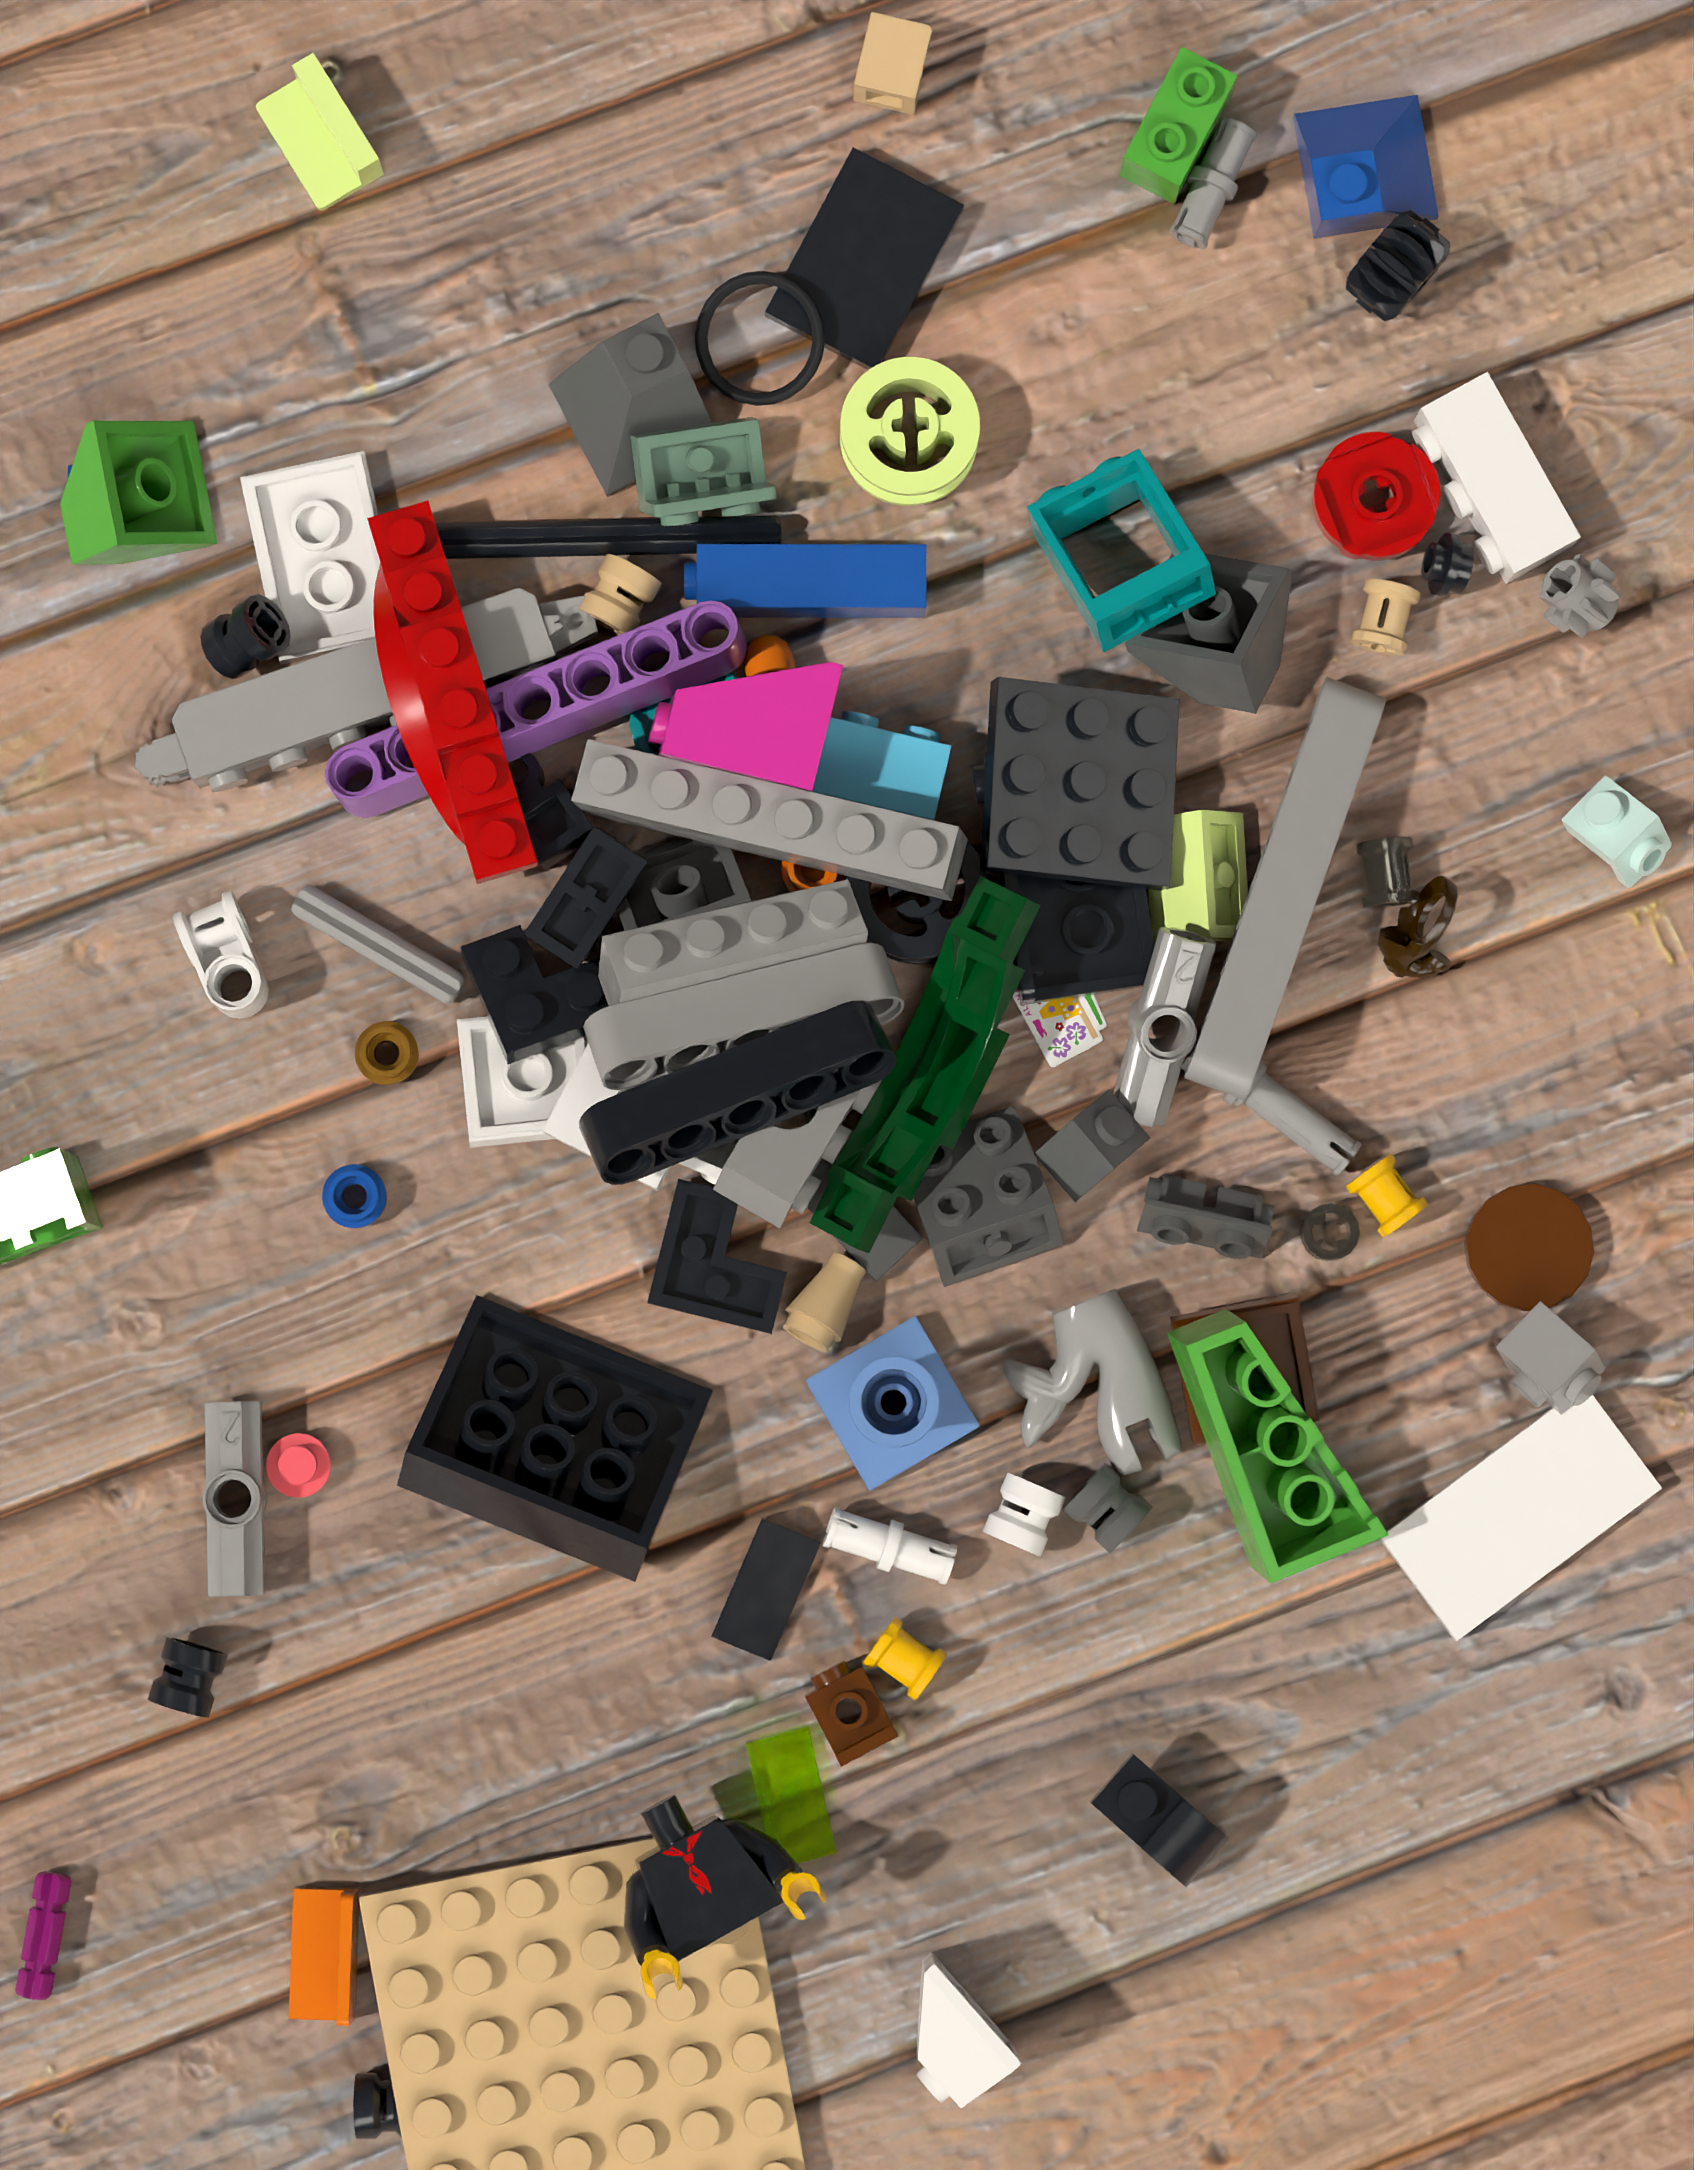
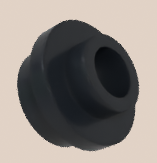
M1448 532L1441 536L1438 543L1432 542L1429 544L1423 557L1421 574L1423 579L1428 580L1431 594L1444 597L1449 592L1457 594L1463 592L1469 582L1473 569L1474 550L1472 545L1462 543L1459 535Z

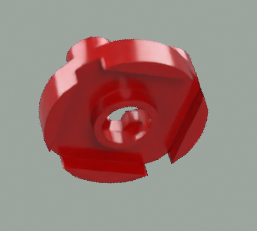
M1380 431L1354 435L1338 444L1331 451L1316 474L1312 493V508L1315 520L1327 540L1338 547L1339 551L1347 558L1384 561L1399 557L1416 547L1434 523L1441 497L1439 478L1429 457L1414 444L1409 445L1402 439L1393 438L1392 434ZM1374 480L1379 489L1387 487L1391 489L1393 497L1385 502L1386 511L1376 513L1372 506L1363 507L1359 498L1366 492L1364 483Z

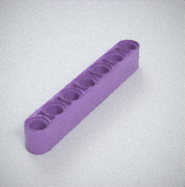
M711 600L700 602L487 688L486 691L507 762L509 763L521 758L523 755L536 752L670 698L678 689L699 686L731 673L741 665L747 652L746 638L737 617L731 608L722 602ZM719 628L729 631L727 639L718 647L706 648L700 645L703 636L711 630ZM662 652L670 655L668 662L660 670L654 672L641 670L642 663L651 654ZM598 676L610 678L608 687L599 695L587 696L582 694L583 687L592 678ZM538 700L551 702L550 709L541 718L535 720L523 718L524 711L533 702ZM397 725L342 747L334 752L327 762L325 769L326 783L345 810L356 817H374L428 795L415 768L405 766L409 754ZM363 771L373 772L372 780L366 788L357 792L347 791L348 782L354 775Z

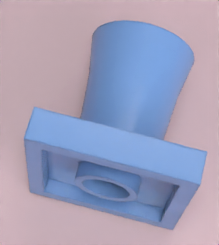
M916 1316L805 1380L869 1491L980 1427ZM889 1390L901 1392L906 1399L905 1409L898 1415H889L881 1407V1397Z

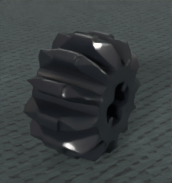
M1412 210L1402 212L1384 228L1349 272L1346 290L1357 298L1355 302L1371 314L1373 312L1383 321L1394 319L1413 301L1446 260L1449 254L1450 242L1439 233L1440 229L1426 217L1422 219Z

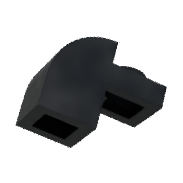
M1133 1753L1090 1801L1094 1807L1185 1887L1191 1883L1229 1839Z

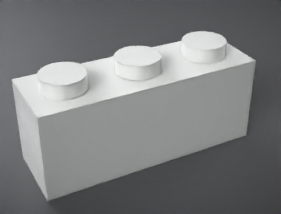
M1488 372L1423 406L1414 419L1418 428L1412 431L1414 441L1432 463L1437 461L1449 482L1443 486L1447 501L1459 519L1468 516L1480 537L1474 541L1475 549L1490 574L1499 571L1505 584H1508L1573 548L1581 536Z

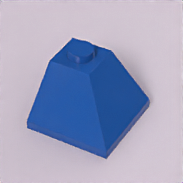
M1418 95L1294 114L1293 119L1314 239L1386 228L1396 216L1409 210L1414 211L1422 219L1425 217L1429 221L1438 219L1439 215Z

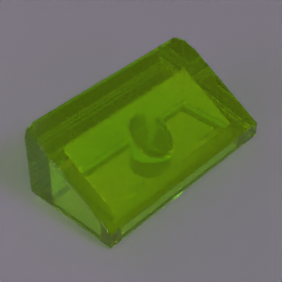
M809 1727L746 1740L765 1834L776 1839L797 1864L836 1854Z

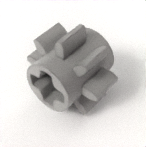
M1580 554L1575 555L1573 560H1564L1557 563L1547 573L1542 584V593L1539 598L1551 606L1546 611L1544 618L1564 633L1571 629L1580 637H1585L1587 631H1597L1605 627L1616 614L1618 598L1621 597V593L1610 585L1617 574L1598 558L1590 563Z

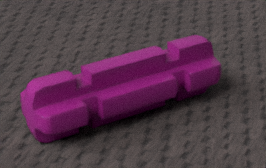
M42 1871L35 1877L32 1898L36 1899V1905L29 1909L21 1960L25 1961V1967H21L18 1971L15 1988L16 1994L23 1998L46 2000L52 1994L55 1973L51 1972V1966L58 1962L66 1912L61 1909L62 1904H66L69 1900L72 1883L70 1876L62 1873Z

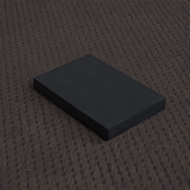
M854 147L850 151L784 276L796 281L808 291L819 307L825 329L824 348L869 370L884 361L962 215L964 204ZM778 287L765 310V317L812 341V329L806 311L796 298Z

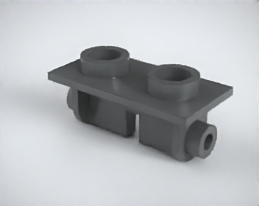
M1163 1174L1161 1180L1149 1177L1144 1198L1145 1205L1137 1227L1138 1232L1152 1234L1155 1239L1166 1244L1181 1245L1192 1243L1214 1248L1216 1252L1228 1258L1244 1259L1249 1256L1262 1258L1273 1226L1270 1225L1274 1212V1205L1263 1203V1196L1219 1187L1215 1207L1203 1205L1207 1185L1205 1183L1173 1177L1167 1174Z

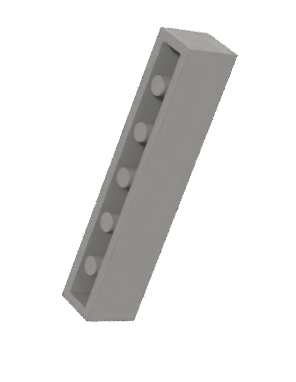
M587 739L571 800L588 815L949 901L953 899L968 841L959 826Z

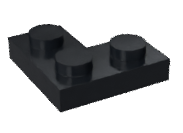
M521 925L461 946L462 959L507 1064L586 1036L583 1028L585 1021L593 1013L608 1007L598 977L600 958L581 964L579 969L572 967L543 978Z
M678 1179L647 1304L772 1335L787 1272L726 1257L738 1204L714 1191V1187Z

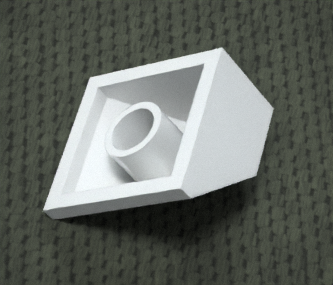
M931 1952L922 1960L917 2058L924 2067L916 2075L941 2104L951 2096L958 2106L963 2108L1011 2074L1022 2062L1017 2048Z

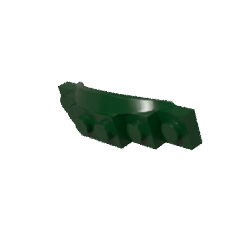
M979 877L962 914L952 921L947 931L926 989L895 1053L897 1057L896 1065L892 1072L881 1081L859 1123L832 1164L828 1173V1186L809 1222L810 1224L858 1250L870 1253L897 1196L912 1201L939 1145L942 1144L954 1149L1010 1034L997 1027L1025 972L1024 969L1012 963L1041 905L984 877Z

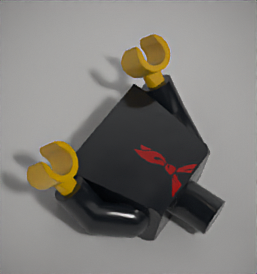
M676 1795L661 1800L641 1813L658 1846L635 1859L638 1870L626 1882L624 1928L639 1965H641L644 1991L651 1999H656L652 1983L655 1976L664 1973L670 1974L675 1979L677 1989L680 1990L683 1986L678 1961L783 1903V1900L792 1915L798 1920L806 1919L796 1904L801 1894L811 1891L815 1892L823 1903L827 1900V1896L817 1879L811 1874L802 1872L800 1866L776 1839L740 1819L722 1822L719 1817L713 1815L692 1827Z

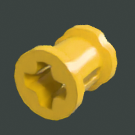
M1392 1153L1385 1156L1345 1186L1350 1194L1358 1193L1380 1223L1377 1231L1382 1238L1395 1231L1429 1205L1424 1197L1416 1198L1396 1171L1394 1165L1397 1160Z
M894 1617L862 1663L870 1669L878 1666L908 1687L907 1695L916 1700L935 1675L948 1653L941 1648L932 1651L902 1629L903 1622Z

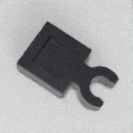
M531 753L521 756L528 769V775L524 781L514 785L519 803H521L520 806L535 856L546 871L581 847L593 826L582 810L571 801L572 796L560 779L543 788L545 782L543 769L537 759Z

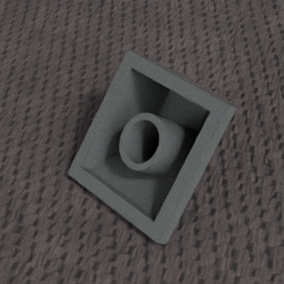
M659 313L602 341L549 383L557 403L607 497L636 482L631 435L712 423L692 376Z
M1204 553L1211 566L1216 595L1127 640L1125 645L1130 654L1198 703L1256 714L1280 667L1292 576L1289 568Z

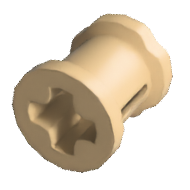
M1366 579L1363 591L1368 594L1360 630L1352 632L1350 642L1368 651L1390 656H1404L1408 645L1403 641L1410 608L1411 605L1418 604L1421 593L1401 583L1383 579Z

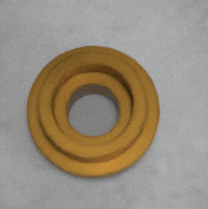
M392 1021L377 1022L366 1028L359 1036L355 1046V1060L361 1073L370 1081L380 1085H394L407 1079L415 1070L419 1060V1047L414 1035L403 1025ZM392 1042L399 1048V1057L391 1065H381L376 1059V1050L382 1043Z

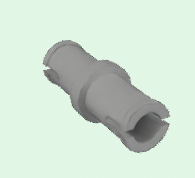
M1221 117L1219 119L1218 127L1201 165L1194 166L1187 178L1191 187L1174 225L1169 230V234L1174 239L1196 249L1198 247L1206 249L1208 239L1225 201L1234 199L1238 190V185L1234 181L1252 142L1255 141L1257 136L1252 128L1231 118L1227 120Z

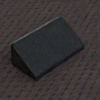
M762 1517L711 1637L771 1661L821 1542Z

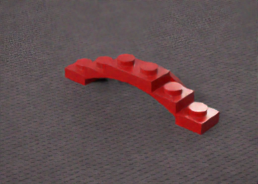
M429 501L369 517L367 520L380 560L373 598L377 653L388 700L413 766L436 809L454 835L465 844L477 884L537 867L538 862Z

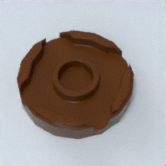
M1539 1184L1510 1186L1488 1198L1471 1218L1464 1241L1467 1268L1480 1289L1498 1305L1522 1312L1531 1311L1540 1301L1548 1308H1552L1573 1296L1588 1277L1594 1255L1592 1230L1580 1207L1561 1191Z

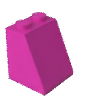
M826 662L678 689L671 698L670 704L660 701L659 705H657L648 743L660 745L658 756L811 792L843 665Z

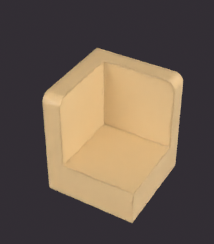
M871 12L854 81L853 101L914 115L920 94L921 76L931 39V27L926 24Z

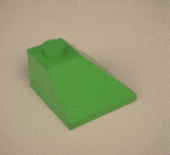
M93 420L85 425L60 502L72 565L125 564L206 548L217 544L194 421Z

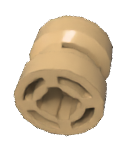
M607 554L598 569L600 581L595 590L584 594L586 597L578 609L594 617L596 625L618 636L640 626V611L644 604L654 601L662 583L629 561L612 554Z

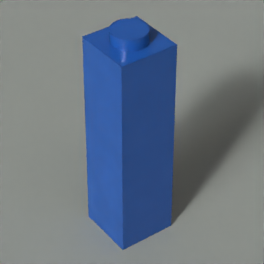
M697 544V562L684 563L685 600H697V604L710 600L722 602L731 608L737 618H925L927 608L926 544Z

